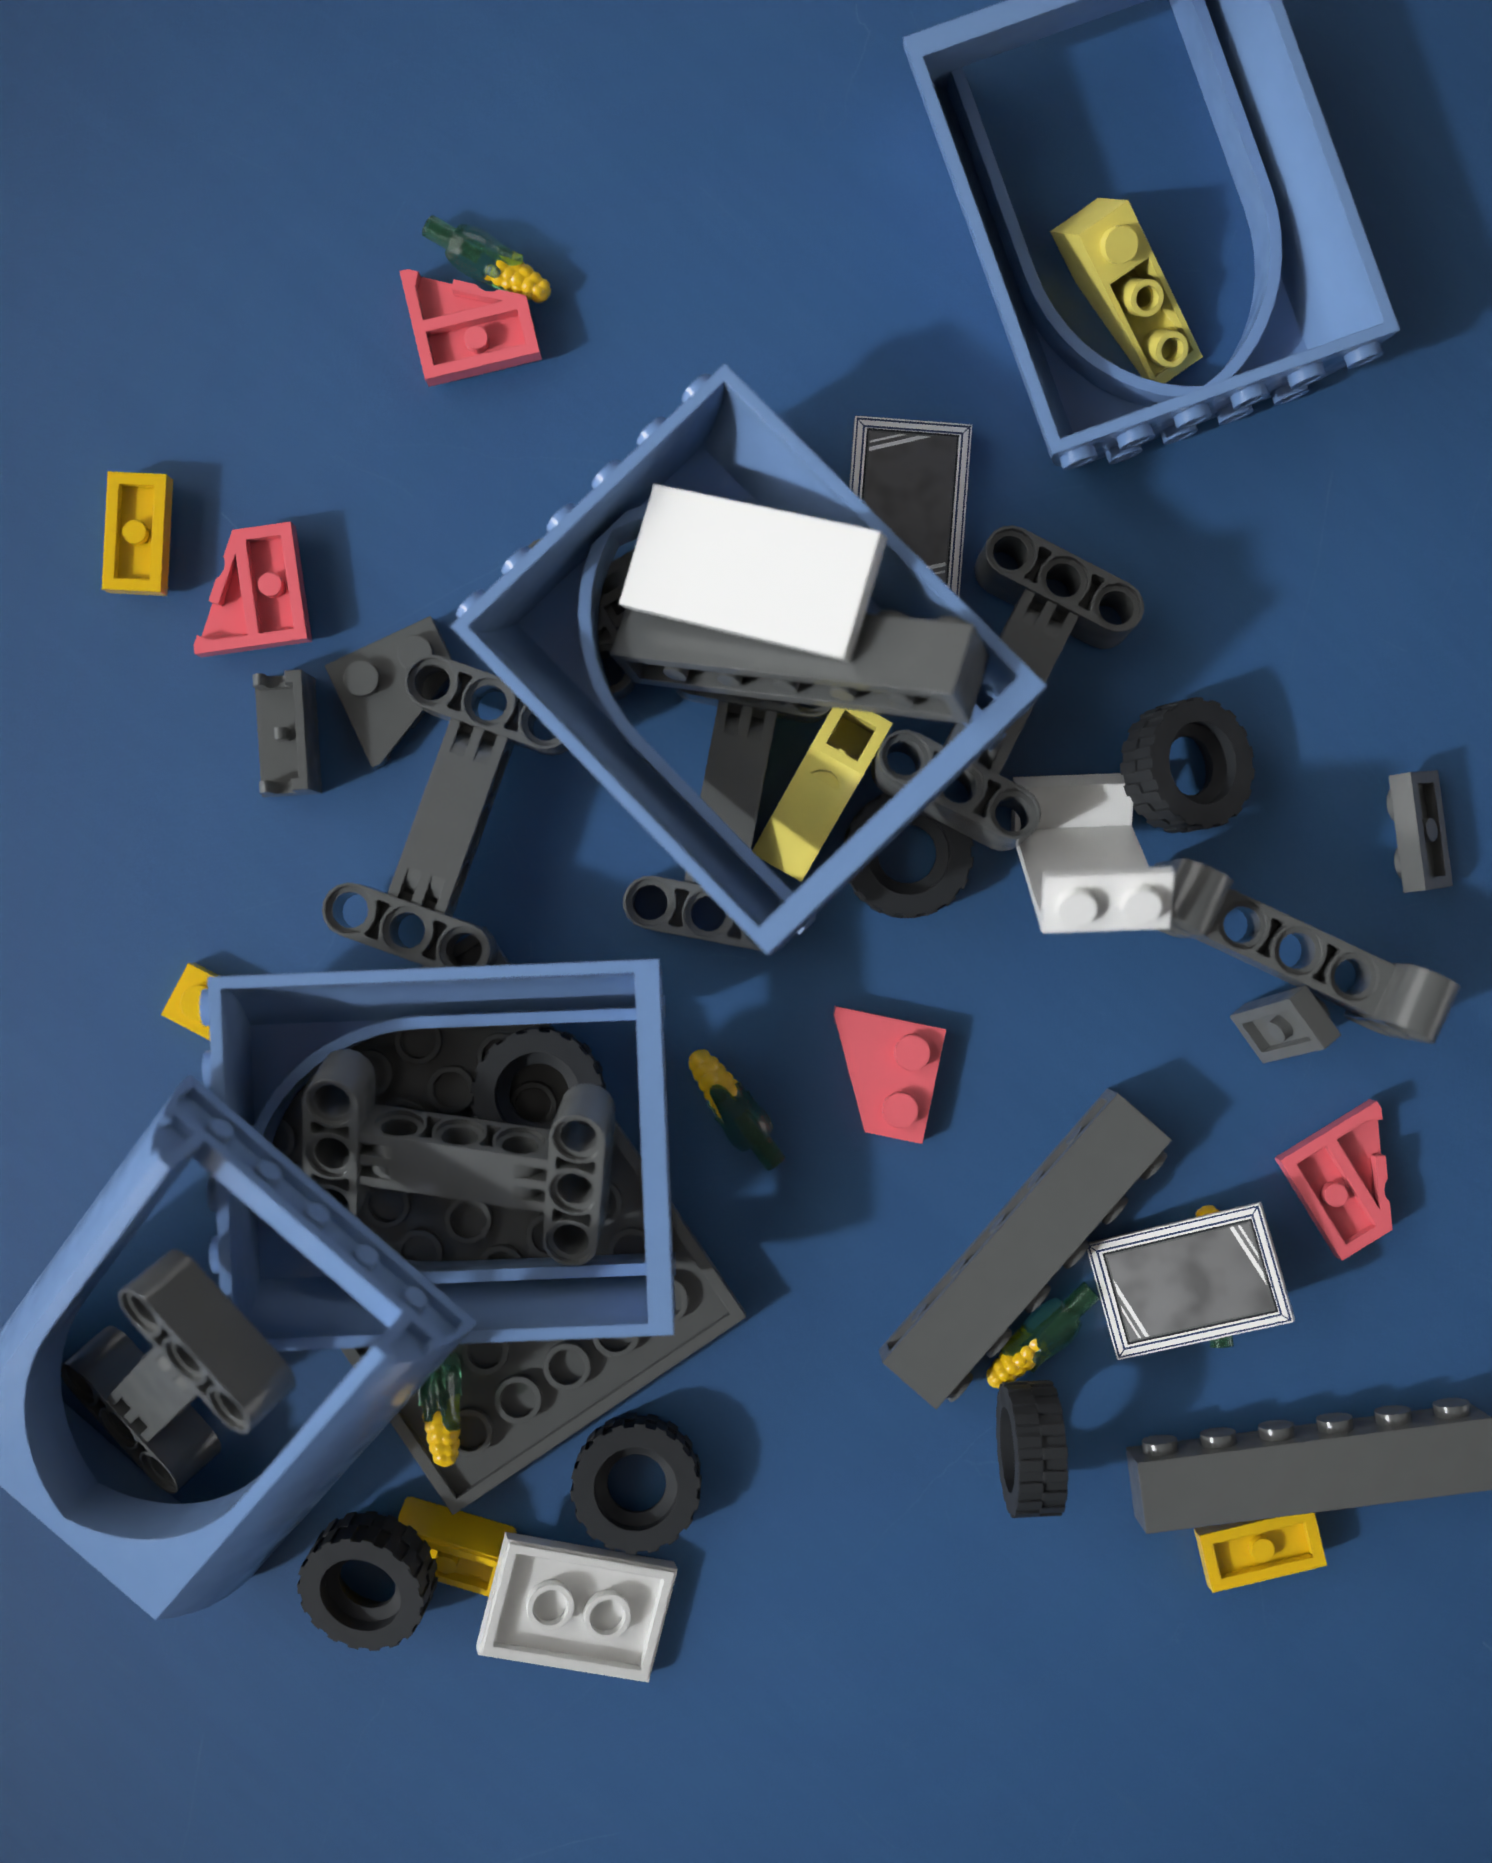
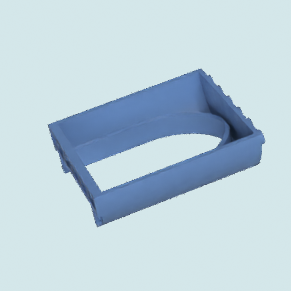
M1006 0L903 37V46L1052 463L1062 467L1063 470L1074 469L1107 457L1109 464H1116L1143 451L1141 444L1160 437H1162L1164 445L1178 442L1195 434L1198 431L1196 424L1216 417L1219 425L1241 419L1254 411L1252 404L1272 398L1274 405L1292 401L1309 391L1308 384L1319 381L1345 366L1348 369L1355 368L1382 356L1384 353L1381 344L1400 330L1282 0H1169L1242 202L1254 250V291L1249 318L1244 332L1226 366L1204 386H1179L1160 383L1123 370L1087 346L1064 322L1049 300L1036 273L963 70V66L1148 0Z
M724 364L712 376L705 373L698 377L685 391L682 397L684 403L667 419L661 416L653 420L640 434L637 440L639 446L622 462L614 460L607 464L593 480L592 487L594 489L577 505L569 503L562 507L547 525L549 532L534 547L530 549L529 546H525L516 551L502 568L503 576L489 590L485 592L481 589L471 594L458 608L456 613L458 619L450 627L767 955H770L784 947L796 933L800 935L815 921V915L987 749L991 752L1007 735L1005 731L1030 709L1046 685ZM654 484L880 531L887 537V541L865 613L877 615L880 611L891 610L900 612L909 618L937 620L942 616L957 617L969 624H974L989 654V660L970 724H964L966 728L795 893L769 869L641 737L618 707L604 673L598 636L599 604L603 584L618 548L639 537Z
M659 959L207 977L208 989L202 990L199 1003L202 1024L209 1026L210 1051H205L202 1059L204 1085L206 1088H212V1093L271 1144L285 1111L302 1087L316 1074L329 1053L338 1049H350L379 1035L424 1028L636 1020L645 1253L594 1255L587 1263L579 1266H567L556 1262L551 1257L443 1262L406 1261L477 1322L476 1326L459 1344L674 1335L676 1252H673L664 1035L666 1001L665 995L663 996V974ZM212 1174L209 1176L207 1183L208 1207L210 1211H217V1236L212 1237L209 1249L211 1270L213 1273H219L220 1290L276 1351L373 1347L388 1330V1327Z
M189 1074L173 1092L0 1330V1486L154 1620L170 1619L192 1614L225 1599L256 1573L476 1326L477 1322L195 1077ZM193 1158L388 1327V1330L258 1478L229 1495L210 1501L181 1504L172 1495L157 1486L143 1470L63 1402L61 1365L69 1329L81 1306Z

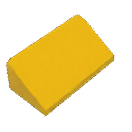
M407 1497L399 1513L398 1521L406 1526L410 1525L413 1527L421 1540H426L430 1546V1554L432 1559H436L438 1567L435 1572V1577H438L437 1582L489 1597L505 1532L516 1533V1528L462 1511L452 1515L448 1507L415 1497Z

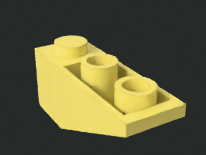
M1097 198L1050 231L1075 283L1142 378L1167 383L1203 357L1128 200Z
M832 708L752 851L761 860L802 882L893 723L874 712Z

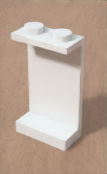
M1121 773L1013 777L1014 783L1026 788L1035 795L1041 808L1039 826L1016 848L1042 933L1170 929L1175 872L1172 866L1149 867L1132 827L1133 802L1130 796L1127 797L1123 787L1125 786L1124 776ZM1012 810L1011 831H1020V818Z

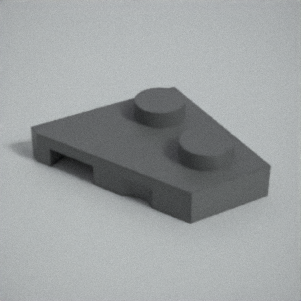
M431 616L324 665L372 768L376 770L386 765L391 758L389 756L409 729H414L427 713L416 705L406 693L404 680L405 673L410 664L419 657L430 654L453 660L436 622ZM437 672L426 679L423 685V694L426 700H433L436 695L442 694L450 683L449 674Z

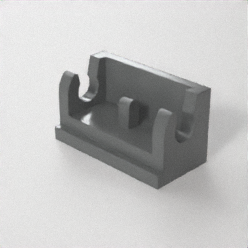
M302 670L284 671L285 676H266L263 673L253 674L261 781H259L260 794H262V797L322 794L315 678Z

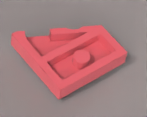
M411 269L399 271L424 377L429 387L542 360L526 295L500 289L491 292L479 288L477 284L453 279L451 284L421 277L419 271Z
M292 522L232 530L223 556L225 560L224 570L216 578L209 598L212 606L202 636L197 635L193 645L195 655L209 657L312 642L296 526Z
M835 1006L833 1016L856 1097L863 1130L866 1133L923 1144L946 1029Z
M1372 1099L1365 1101L1275 1157L1276 1162L1332 1253L1342 1261L1392 1231L1390 1201L1386 1198L1384 1191L1385 1183L1388 1179L1386 1155L1381 1154L1378 1120L1383 1119L1382 1108L1377 1101Z

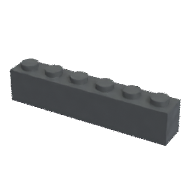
M627 608L610 652L612 658L630 679L638 684L970 724L989 660V654L974 624H969L960 618L952 616H942L937 620L909 618L900 612L891 610L880 611L877 615L865 613L851 663Z
M1107 1088L878 1351L882 1363L936 1410L945 1399L950 1402L958 1399L973 1379V1374L970 1373L972 1368L984 1355L991 1358L1005 1346L1012 1335V1330L1008 1327L1023 1310L1031 1313L1045 1300L1051 1290V1286L1047 1283L1062 1266L1069 1269L1081 1259L1090 1245L1086 1238L1100 1222L1107 1225L1122 1212L1128 1203V1197L1124 1194L1139 1177L1147 1180L1157 1172L1167 1158V1153L1163 1150L1172 1140L1119 1093Z
M1443 1398L1433 1401V1408L1411 1411V1408L1407 1406L1389 1405L1376 1408L1374 1410L1375 1416L1353 1418L1352 1415L1347 1413H1326L1317 1416L1316 1423L1294 1426L1293 1422L1287 1420H1271L1258 1424V1431L1236 1433L1232 1428H1209L1200 1432V1438L1177 1441V1437L1172 1435L1149 1436L1141 1440V1446L1126 1447L1134 1516L1145 1533L1151 1534L1492 1490V1417L1469 1403L1467 1399Z

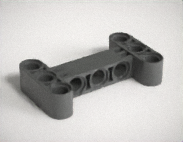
M1011 525L995 530L987 539L976 559L974 571L975 578L980 587L991 595L1014 606L999 638L1044 684L1069 635L1098 649H1112L1121 644L1142 619L1144 612L1143 598L1134 586L1024 528ZM1000 552L1009 554L1015 559L1018 569L1008 570L1002 568L995 561L993 554ZM1055 579L1061 581L1069 590L1070 597L1062 598L1053 594L1049 590L1046 580ZM1099 606H1108L1117 611L1121 618V625L1110 624L1104 620L1100 614ZM1034 704L1005 731L1007 735L991 752L987 749L956 779L967 790V802H951L942 792L922 813L991 849L1008 851L1022 844L1039 826L1041 819L1040 804L1035 795L1026 788L999 774ZM954 723L944 745L911 730H898L888 735L880 745L872 761L871 775L874 783L885 794L894 797L952 742L966 726L963 723ZM892 752L907 754L915 764V773L911 775L896 773L889 766L887 755ZM1008 807L1014 810L1020 818V831L1012 832L1001 827L996 820V808Z
M430 654L419 657L410 664L405 673L404 680L406 693L424 711L450 722L389 891L386 893L369 886L348 882L337 885L328 892L323 900L322 914L324 922L336 934L429 968L463 967L455 959L454 946L463 935L472 934L477 937L482 947L481 958L474 966H494L499 951L494 936L490 931L479 925L454 917L455 909L514 745L550 756L563 754L568 748L557 737L548 741L539 740L535 737L533 729L538 717L498 676L442 656ZM437 672L449 674L450 687L446 695L437 700H426L423 694V685L426 679ZM491 692L505 694L507 706L503 715L490 721L481 719L478 712L481 699ZM359 894L367 902L368 915L362 924L357 927H351L344 920L343 906L347 899ZM416 914L424 922L425 934L418 945L409 948L400 940L398 929L405 917Z
M674 688L684 699L718 706L700 797L751 849L776 718L802 723H816L825 719L833 707L820 706L815 709H808L799 703ZM687 871L684 882L657 876H643L634 880L626 889L623 897V908L627 918L636 926L648 930L763 951L727 913L724 923L714 931H704L695 925L692 919L694 905L700 899L711 896ZM648 886L661 888L667 897L665 913L655 920L642 918L635 908L637 894Z
M1187 858L1156 862L1155 867L1172 866L1175 872L1170 929L1156 930L1177 938H1194L1296 987L1306 985L1312 994L1345 1009L1343 1014L1345 1018L1369 1030L1392 1038L1428 1044L1436 1043L1461 989V986L1456 982L1416 965L1389 963L1231 889L1234 882L1232 878L1207 865ZM1234 908L1240 910L1245 915L1248 925L1245 935L1236 942L1231 940L1224 931L1225 917ZM1289 934L1298 939L1302 949L1300 959L1291 967L1283 963L1279 954L1280 944ZM1347 960L1354 967L1356 978L1353 986L1348 991L1342 992L1335 983V972L1339 964Z
M338 1049L329 1053L304 1092L303 1172L355 1217L371 1187L544 1212V1249L558 1263L567 1266H579L587 1263L595 1255L608 1214L616 1117L615 1102L610 1093L600 1086L591 1083L573 1086L564 1094L551 1130L375 1104V1072L368 1058L360 1052L351 1049ZM575 1120H581V1121L587 1122V1123L590 1124L591 1126H585V1125L579 1124V1123H578L577 1121H575ZM574 1173L583 1175L584 1177L577 1176Z
M175 1249L168 1251L119 1292L118 1297L124 1312L154 1345L148 1354L145 1355L124 1332L109 1325L61 1365V1377L70 1391L148 1477L161 1489L171 1494L177 1493L215 1458L222 1449L215 1432L190 1405L198 1396L204 1400L227 1426L237 1432L247 1433L290 1394L296 1386V1379L291 1368L199 1265L188 1255Z

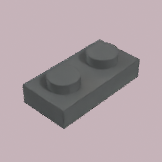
M1438 770L1389 775L1390 790L1387 794V809L1395 823L1398 847L1394 855V865L1399 878L1402 879L1403 892L1425 891L1453 886Z
M1306 985L1247 1002L1229 1016L1262 1063L1326 1049L1341 1036V1033L1330 1019V1012L1325 1003L1319 997L1312 994Z

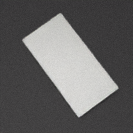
M654 484L619 604L630 610L851 663L887 537L880 531Z

